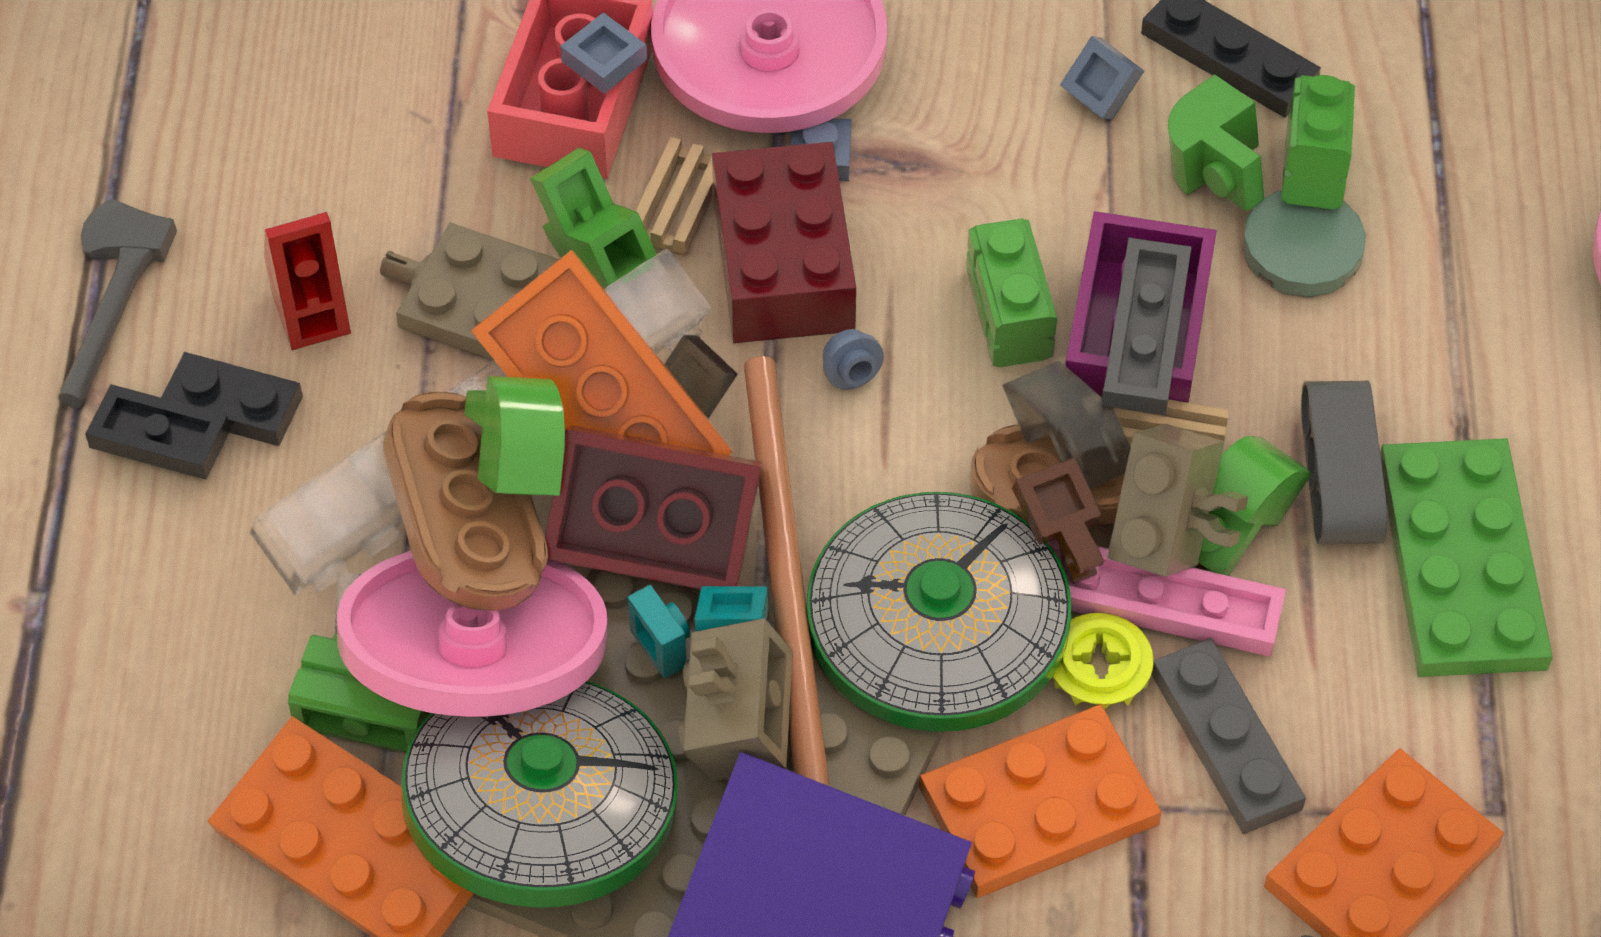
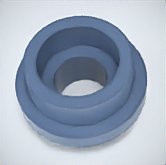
M855 329L845 330L833 336L824 347L822 355L824 374L829 382L839 389H854L868 383L879 372L884 360V352L878 341L873 336Z

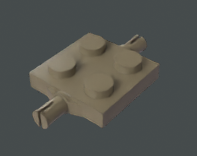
M450 222L432 253L426 256L424 260L418 262L388 251L386 257L382 260L380 274L411 284L409 292L396 312L399 328L494 360L471 330L559 259Z

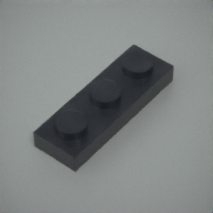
M1160 0L1142 20V35L1212 76H1218L1241 93L1284 118L1290 112L1295 78L1302 77V75L1312 77L1320 75L1321 67L1205 0Z

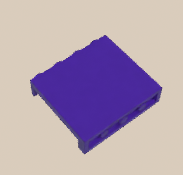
M740 751L668 937H953L954 930L943 925L950 905L961 909L970 889L975 870L965 867L964 864L972 842Z

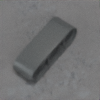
M1369 380L1304 381L1301 394V420L1307 469L1313 473L1308 482L1317 544L1384 543L1387 532V503L1371 384Z

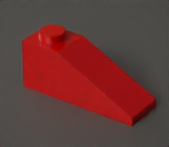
M324 212L265 229L264 259L271 292L291 350L351 334L328 213Z

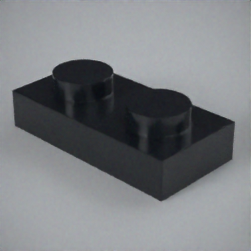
M184 352L161 398L225 414L228 416L231 428L229 433L280 446L303 398L299 382Z
M110 384L85 435L91 449L207 480L231 428L228 416L225 414Z

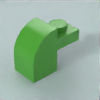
M1213 75L1185 94L1170 112L1168 134L1173 175L1178 186L1187 195L1206 183L1214 194L1222 198H1228L1247 212L1264 200L1261 156L1253 151L1259 146L1256 104L1230 84Z
M577 148L530 178L550 221L542 227L559 256L562 258L570 250H574L608 294L613 296L661 264L639 213L613 203L591 151Z
M488 376L486 391L467 390L464 415L482 427L477 479L495 493L560 496L565 449V422L562 400L556 384L551 379Z
M1245 436L1232 444L1221 455L1213 494L1232 491L1248 496L1246 509L1234 512L1221 507L1209 511V515L1218 517L1223 527L1240 531L1239 541L1237 545L1227 548L1214 544L1204 537L1198 562L1213 573L1229 576L1262 525H1279L1313 473L1262 437Z

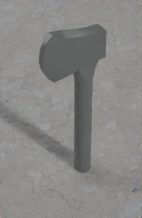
M110 199L91 212L84 222L81 239L83 249L88 258L117 259L112 278L58 396L64 405L71 408H80L83 405L138 279L154 260L164 262L177 233L174 219L147 213Z

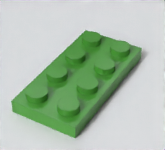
M1508 438L1382 444L1380 456L1386 503L1418 677L1548 670L1553 655Z

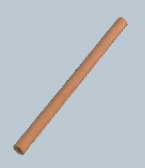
M756 356L744 363V373L755 461L762 462L758 487L776 632L793 650L788 729L793 772L829 786L775 361L767 356Z

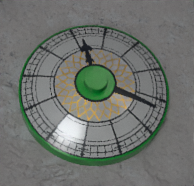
M920 492L902 495L873 505L846 522L824 546L816 560L808 585L807 616L811 646L819 665L832 684L856 706L879 719L898 726L921 731L947 732L977 728L1005 718L1021 709L1041 692L1055 674L1062 661L1069 636L1071 622L1070 588L1065 571L1052 547L1048 543L1039 545L1028 522L1006 508L985 499L952 492Z
M586 681L582 686L565 697L523 712L485 717L449 716L430 713L416 730L404 758L401 789L402 809L408 831L423 856L440 873L462 888L481 897L515 906L534 908L570 906L600 898L620 889L647 869L658 856L668 839L675 817L678 791L677 770L668 743L647 715L626 698L612 690Z

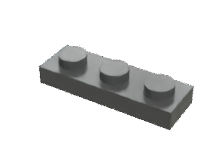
M1135 238L1128 239L1102 406L1166 415L1191 253L1190 246Z
M1209 638L1153 660L1152 677L1241 832L1246 834L1302 811L1306 800L1304 793L1213 639Z

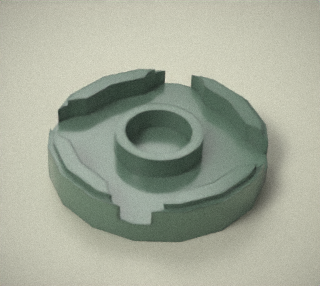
M1282 190L1276 191L1264 198L1247 217L1242 247L1249 268L1258 278L1261 273L1266 279L1272 281V288L1282 293L1313 297L1333 293L1343 287L1345 280L1350 278L1353 273L1355 276L1362 264L1366 233L1359 215L1344 200L1342 207L1332 210L1287 204V202L1281 199Z

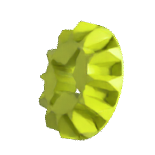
M1089 613L1075 617L1070 622L1067 646L1062 661L1053 675L1055 689H1063L1071 695L1075 706L1081 702L1101 704L1104 710L1110 704L1120 702L1129 706L1137 693L1142 689H1147L1154 660L1151 645L1144 633L1136 625L1122 617L1107 613ZM1096 644H1101V653L1105 654L1106 662L1112 664L1109 665L1108 673L1104 679H1099V676L1095 674L1094 666L1087 664L1091 662Z

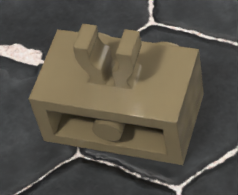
M1168 424L1134 432L1107 558L1168 577L1198 565L1204 537L1214 544L1227 548L1237 545L1240 531L1223 527L1218 517L1209 515V511L1221 507L1234 512L1246 509L1248 496L1232 491L1213 494L1225 441Z
M765 618L691 633L690 660L685 662L683 668L687 699L685 719H682L679 725V741L685 756L691 759L712 782L730 779L740 751L786 769L793 650Z

